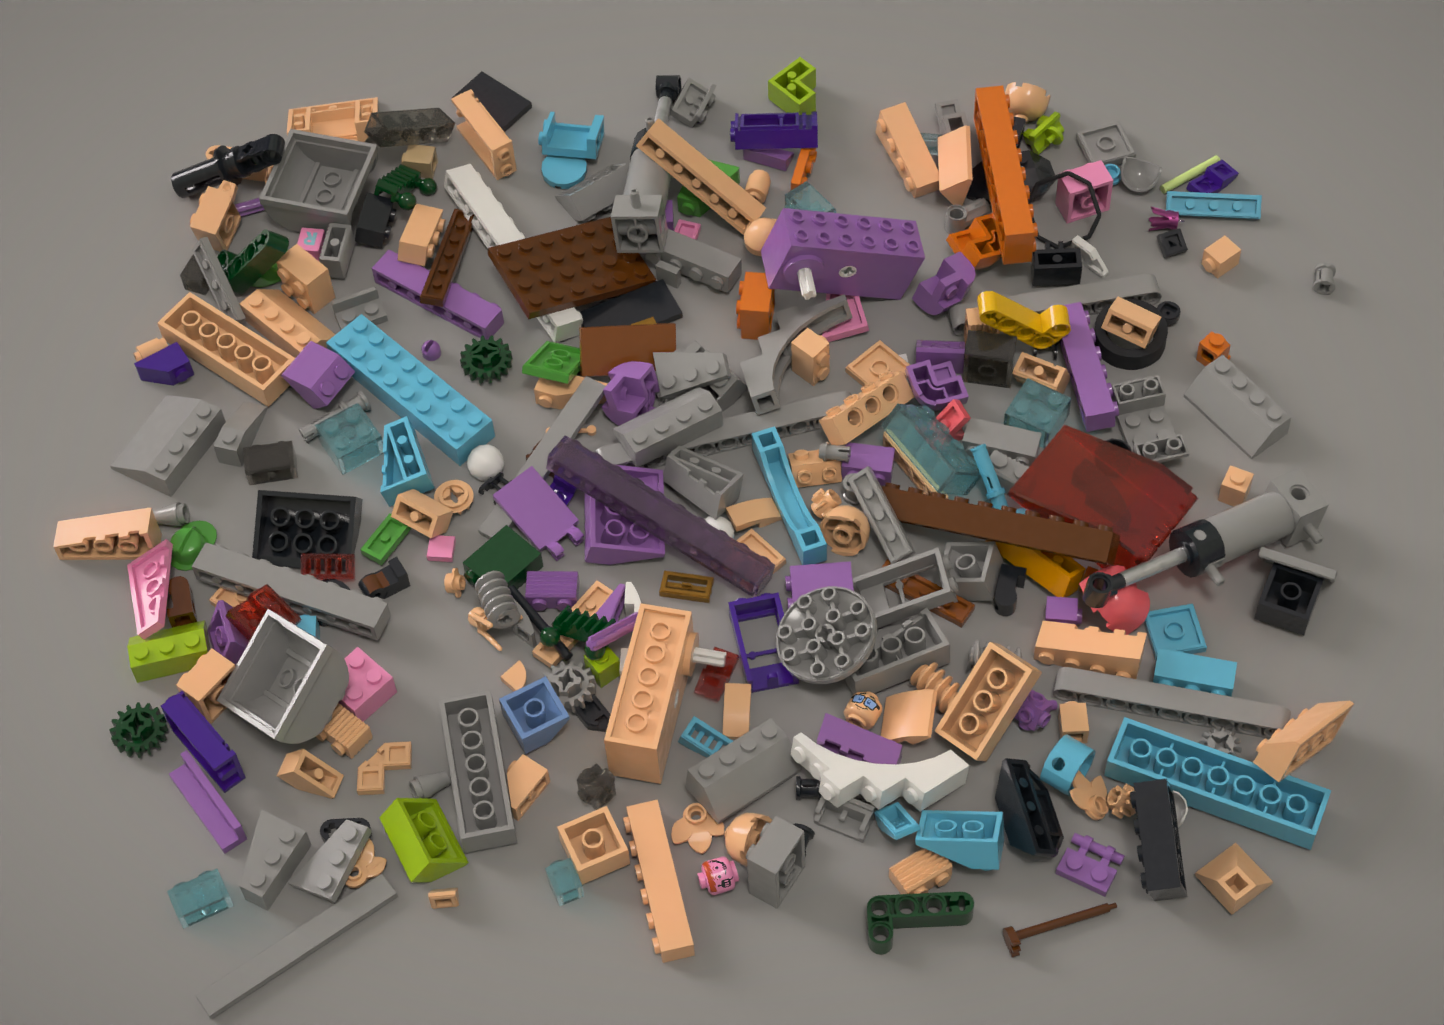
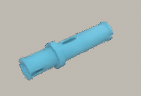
M986 444L971 448L970 450L973 453L987 490L986 497L991 500L993 508L1001 510L1002 505L1008 506L1004 495L1006 491L1000 485Z

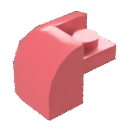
M1116 565L1100 569L1097 572L1113 576L1126 569L1124 566ZM1089 577L1079 583L1082 591H1084ZM1134 583L1118 590L1117 595L1109 598L1104 607L1090 608L1093 613L1099 611L1108 622L1106 623L1108 629L1112 631L1115 629L1125 630V635H1129L1146 620L1150 609V599L1148 593L1137 589V585Z

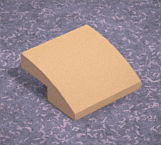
M934 689L913 690L886 697L881 736L897 743L907 741L912 745L931 738L937 691Z

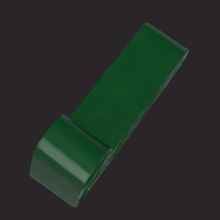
M264 229L239 254L227 250L220 251L217 258L233 292L242 295L287 252L289 239L286 236Z
M966 892L874 896L867 903L869 948L875 954H887L893 946V929L967 925L973 919L974 900ZM931 907H936L940 909V911L937 913H932L928 911V909ZM908 908L911 909L913 912L910 914H904L900 910ZM879 909L885 911V914L876 915L873 911ZM877 935H884L887 937V939L884 941H878L874 937Z

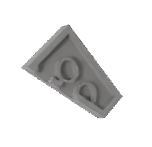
M653 352L660 393L664 399L689 392L697 387H705L731 378L727 355L724 353Z
M346 819L288 884L296 889L336 903L372 830L367 826Z

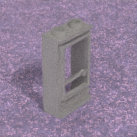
M939 547L852 578L861 596L872 608L876 617L877 628L919 614L926 607L930 610L950 602H958L955 592L959 591L955 577H951L949 570L953 569L951 560L948 555H943ZM937 567L943 589L906 602L903 592L904 584L901 580ZM897 582L896 587L899 589L902 604L890 608L884 586Z

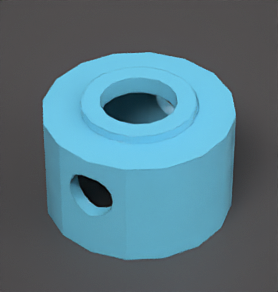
M1068 734L1064 735L1048 755L1040 775V780L1063 794L1071 796L1070 790L1074 789L1072 782L1077 772L1080 771L1084 777L1087 775L1096 751Z

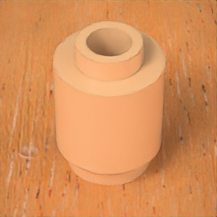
M755 170L749 175L745 190L761 204L765 202L771 184L770 175L764 170Z
M164 337L160 339L154 338L136 346L137 352L133 354L138 362L162 350L168 344Z

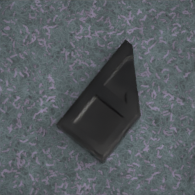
M592 694L593 701H585L584 709L577 706L575 715L588 730L606 732L611 714L595 694Z

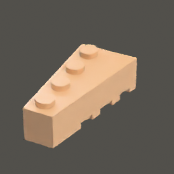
M144 508L58 521L53 547L59 560H135L161 543L162 533L152 508Z

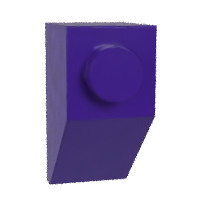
M177 342L134 363L141 381L174 386L194 375L189 359Z

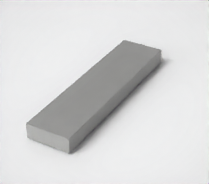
M208 237L200 238L193 247L192 252L221 312L242 324L246 317Z
M867 466L847 479L891 564L905 560L916 553L872 468Z

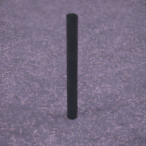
M514 585L508 587L513 598L523 608L540 632L549 626ZM561 640L557 645L553 646L565 661L572 658V652Z

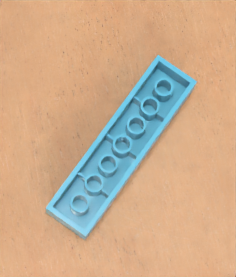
M362 314L326 342L327 349L339 354L355 371L351 376L401 418L407 416L415 430L459 466L467 461L469 454L474 448L487 444L495 437L491 418Z
M1126 717L1123 719L1107 759L1104 776L1132 786L1138 782L1167 779L1172 789L1180 792L1186 799L1187 806L1309 850L1312 848L1332 791L1290 775L1278 782L1253 762Z

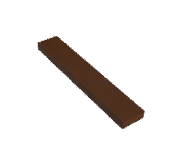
M454 209L421 292V304L444 306L473 230L472 220L474 214L470 216L468 221L461 209Z

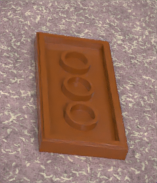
M675 323L579 327L580 370L582 377L606 376L614 367L631 361L653 364L656 371L653 352H674L676 350Z

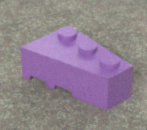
M825 713L817 738L818 745L836 754L858 761L895 765L901 763L903 745Z

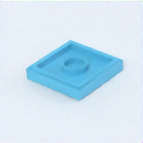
M1193 604L1149 611L1144 625L1155 660L1157 659L1159 648L1188 654L1206 652L1207 646Z

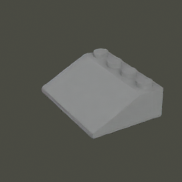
M166 395L113 462L111 469L172 497L216 440L222 426L226 423L221 408L201 399Z

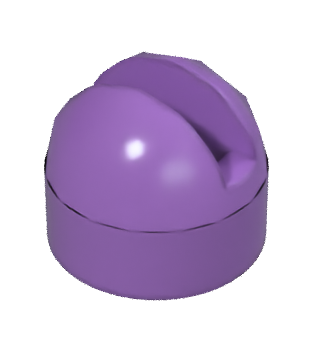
M427 340L423 343L421 351L424 359L435 361L441 356V348L436 341Z

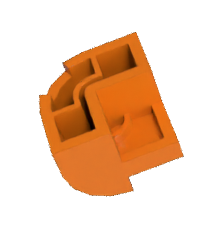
M993 213L976 217L967 230L949 234L946 239L955 254L961 252L971 262L975 271L990 267L1002 257Z

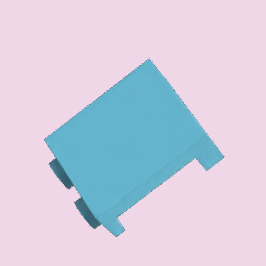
M550 112L548 119H544L543 132L540 131L538 137V144L542 145V154L596 159L605 135L604 115H595L592 125L587 126L557 123L555 121V112Z

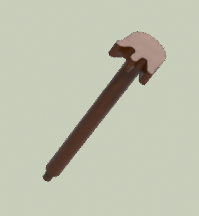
M1105 903L1017 931L1012 926L1003 928L1004 941L1013 958L1020 955L1019 951H1021L1019 945H1021V939L1109 913L1111 909L1117 908V904Z

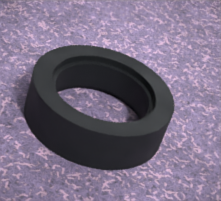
M1125 299L1162 317L1155 331L1154 339L1145 349H1125L1114 344L1110 340L1107 331L1101 328L1107 312L1113 304L1112 302L1100 311L1095 322L1096 342L1094 345L1095 347H1100L1102 359L1108 364L1124 370H1139L1151 366L1160 359L1165 350L1168 334V325L1165 317L1156 307L1147 302L1137 299Z

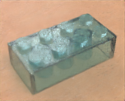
M897 404L881 424V427L938 493L968 495L981 479L975 459L964 451L963 444L949 434V428L936 419L934 411L928 406Z

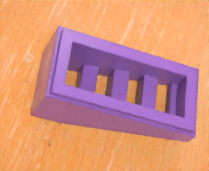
M620 583L596 612L599 620L606 616L608 622L612 618L618 622L625 606V584Z

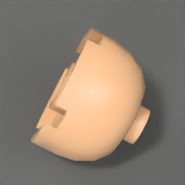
M1016 82L1007 85L1005 95L1009 94L1010 108L1008 110L1013 112V116L1026 119V124L1044 115L1051 97L1050 94L1045 96L1046 90L1029 83H1023L1022 87L1015 86Z
M841 505L831 509L819 525L826 543L832 547L831 551L835 554L854 556L864 549L869 540V521L862 511L853 506Z
M744 813L737 816L726 828V849L731 858L737 863L747 867V851L752 844L756 845L760 840V833L767 822H772L769 816L758 813Z

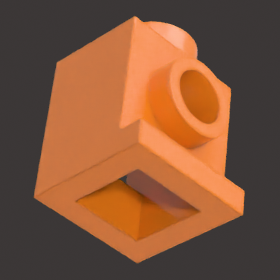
M1211 331L1199 342L1196 360L1205 367L1221 355L1230 360L1229 351L1231 344L1221 334ZM1209 353L1214 356L1213 360L1207 356Z

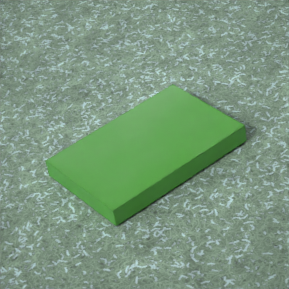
M546 341L523 365L522 374L568 384L580 371V348Z

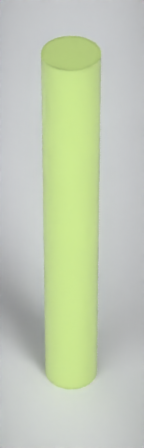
M1215 155L1160 186L1161 192L1165 194L1167 191H1171L1204 173L1208 166L1220 161V158Z

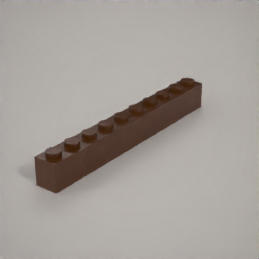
M886 482L885 486H881L900 523L1114 566L1121 536L1114 533L1112 527L1098 525L1097 529L1088 527L1089 523L1080 520H1074L1073 524L1064 522L1065 518L1049 515V519L1040 518V513L1026 510L1025 514L1016 513V508L1003 505L1001 510L992 508L993 504L984 501H978L977 505L970 504V499L955 496L954 500L946 499L945 494L931 492V496L925 495L923 490L908 487V491L900 490V485Z

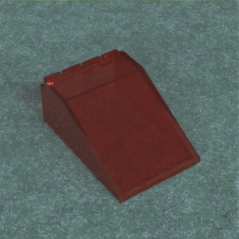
M1067 425L1060 429L1007 493L1009 497L1026 510L1040 513V518L1049 519V515L1065 518L1064 522L1073 524L1074 520H1080L1089 523L1088 527L1097 529L1098 525L1112 527L1113 532L1121 536L1114 566H1124L1126 570L1150 560L1156 553L1157 547L1159 548L1171 534V530L1175 529L1198 500L1197 496L1191 492L1193 487L1163 464ZM1096 563L1102 569L1110 566L1101 563Z

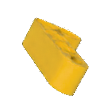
M994 291L982 292L977 297L981 322L1034 348L1046 349L1071 331L1068 309L1064 305H1053L1039 314Z

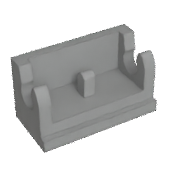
M821 796L815 810L817 814L814 818V824L863 843L875 819V806L852 798L836 808L831 802Z

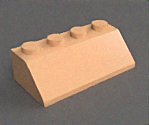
M257 289L239 303L246 317L245 321L278 348L294 358L298 356L309 341L327 348L326 342L336 335L279 289Z
M1350 700L1317 703L1311 709L1305 708L1296 720L1294 718L1290 719L1283 730L1278 728L1269 740L1265 738L1256 748L1258 755L1253 763L1276 781H1282L1334 740L1354 703Z

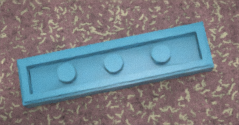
M1167 191L1166 211H1178L1179 216L1260 220L1262 195Z

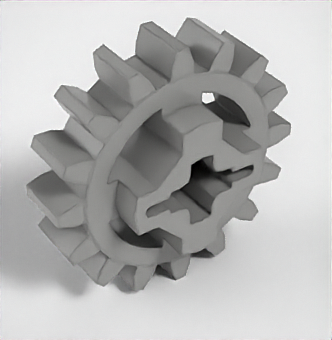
M571 660L569 665H565L561 661L560 667L557 668L552 665L551 673H543L566 711L571 708V711L575 713L577 706L584 709L585 701H593L591 694H596V681L591 669H585L584 663L581 662L578 666H575L574 660Z

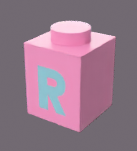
M301 228L297 242L300 247L318 261L323 242H325L324 239L326 238L325 230Z

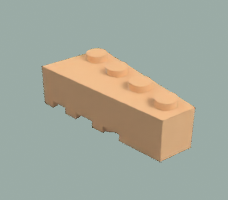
M906 102L880 110L879 118L876 121L875 133L904 180L907 191L911 192L914 198L939 190V171Z
M1042 621L1035 645L1034 659L1047 665L1054 664L1062 667H1072L1137 679L1147 633L1138 632L1137 636L1125 635V630L1115 629L1114 633H1106L1100 631L1099 627L1094 626L1081 630L1075 624Z

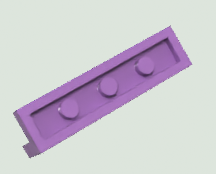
M186 750L180 754L184 764L169 773V776L223 853L226 854L246 841L247 837L237 818Z

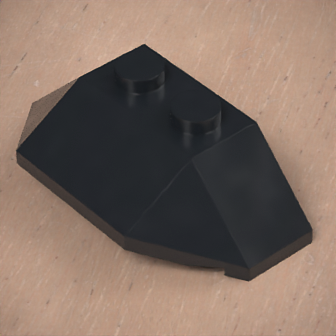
M1027 150L1021 151L1022 162L1020 166L1025 167L1026 181H1024V185L1029 186L1031 193L1036 182L1054 176L1055 173L1049 160ZM981 161L972 169V182L966 198L971 200L984 198L988 204H991ZM1056 180L1040 185L1034 198L1041 197Z
M1005 758L1002 761L995 800L999 812H1003L1004 828L1009 844L1033 856H1057L1064 836L1048 789L1030 769L1031 766L1027 760Z

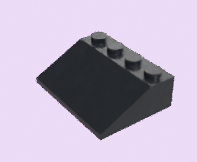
M258 490L252 558L257 560L265 559L278 567L351 572L361 524L363 499L353 496Z

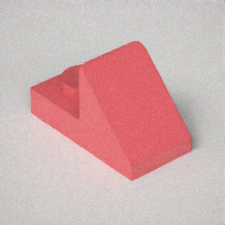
M953 399L922 432L932 449L938 450L962 440L964 436L962 427L971 417L961 401Z

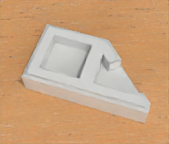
M1078 235L1072 239L1071 248H1080L1082 264L1101 278L1109 274L1095 247Z

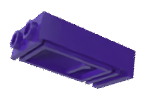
M811 111V115H806V112H802V115H799V113L741 114L740 117L739 113H735V121H731L730 140L735 142V150L818 148L817 111Z
M764 593L757 597L738 598L728 602L729 617L746 684H751V693L799 684V679L794 677L783 663L750 669L748 658L754 660L758 656L778 653L777 648L759 652L751 651L749 654H746L738 623L775 615L779 627L784 616L779 593Z
M183 691L169 697L161 705L171 731L224 793L246 778L236 753L233 749L230 750L229 745L225 743L223 738L188 697L185 696Z

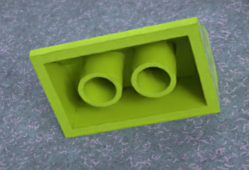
M205 620L160 630L145 640L140 636L130 637L127 645L130 668L137 683L190 671L197 664L198 659L211 650Z
M396 798L379 817L411 882H433L469 863L437 799Z

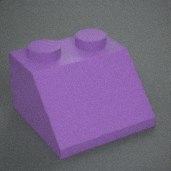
M309 341L281 376L313 409L327 406L355 371L339 354L313 341Z

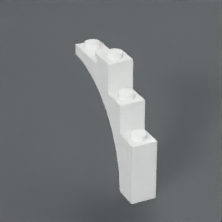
M803 733L793 737L790 754L797 763L801 764L815 779L820 781L819 793L836 808L861 794L867 802H870L878 810L903 796L909 804H912L921 812L964 785L970 766L952 750L934 758L915 763L895 765L858 761L836 754L816 744Z

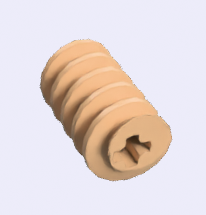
M936 662L930 665L924 664L913 673L910 684L916 686L917 690L934 689L937 691L935 706H938L940 712L946 713L958 694L957 691L960 688V684L956 682L950 686L953 677L947 676L943 679L946 673L944 669L935 672L938 668Z

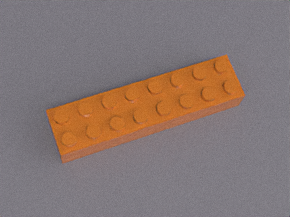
M1000 85L975 88L973 119L1003 265L1032 262V253L1036 252L1035 237H1038L1037 223H1032L1034 210L1033 205L1028 204L1030 191L1029 186L1024 185L1026 172L1025 167L1020 166L1022 162L1021 149L1016 148L1018 134L1017 130L1012 129V126H1014L1013 112L1008 110L1010 108L1009 94L1005 95L1004 87Z

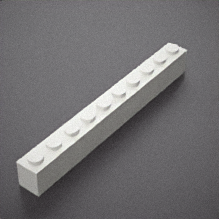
M471 164L446 170L444 188L458 208L464 212V216L468 221L470 216L474 214L472 227L487 248L525 239L524 234L519 232L513 219L506 214L502 204L496 200L490 187L486 186L480 173L476 172ZM574 307L536 317L555 343L578 336L579 327L583 323L581 313L576 311Z

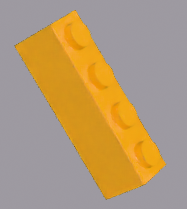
M995 542L1002 557L1014 566L1027 568L1026 574L1054 596L1067 598L1078 590L1086 568L1071 557Z

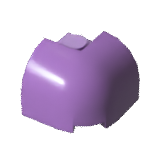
M961 252L943 259L937 274L920 282L912 299L922 310L931 315L940 314L958 305L966 297L974 281L976 273L973 265Z
M930 360L906 366L905 373L920 406L930 411H941L953 399L960 400L962 405L967 403L969 396L961 375L956 376L951 361L932 366Z
M631 361L622 363L608 372L610 382L603 389L607 401L602 405V409L612 422L620 426L655 408L653 407L655 394L660 389L653 364Z

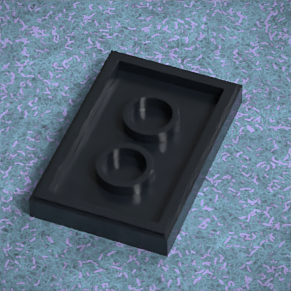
M483 71L452 97L454 98L471 89L474 92L475 98H478L479 102L482 103L504 132L532 108V103Z

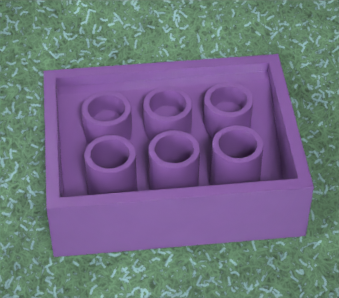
M590 462L584 478L585 562L611 565L665 556L663 470Z

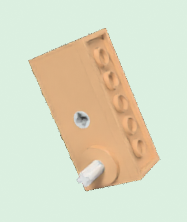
M640 603L604 738L609 775L661 784L688 676H692L696 663L718 667L725 666L726 652L699 648V633L693 631L691 611Z

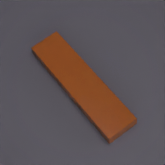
M887 559L882 567L891 565L890 560ZM918 574L901 580L904 584L903 592L905 598L910 601L943 589ZM897 582L884 586L900 595L899 589L896 587ZM956 595L958 602H950L929 610L962 628L975 610V604Z

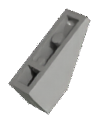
M243 402L222 426L214 444L219 463L238 467L243 466L267 412V406Z

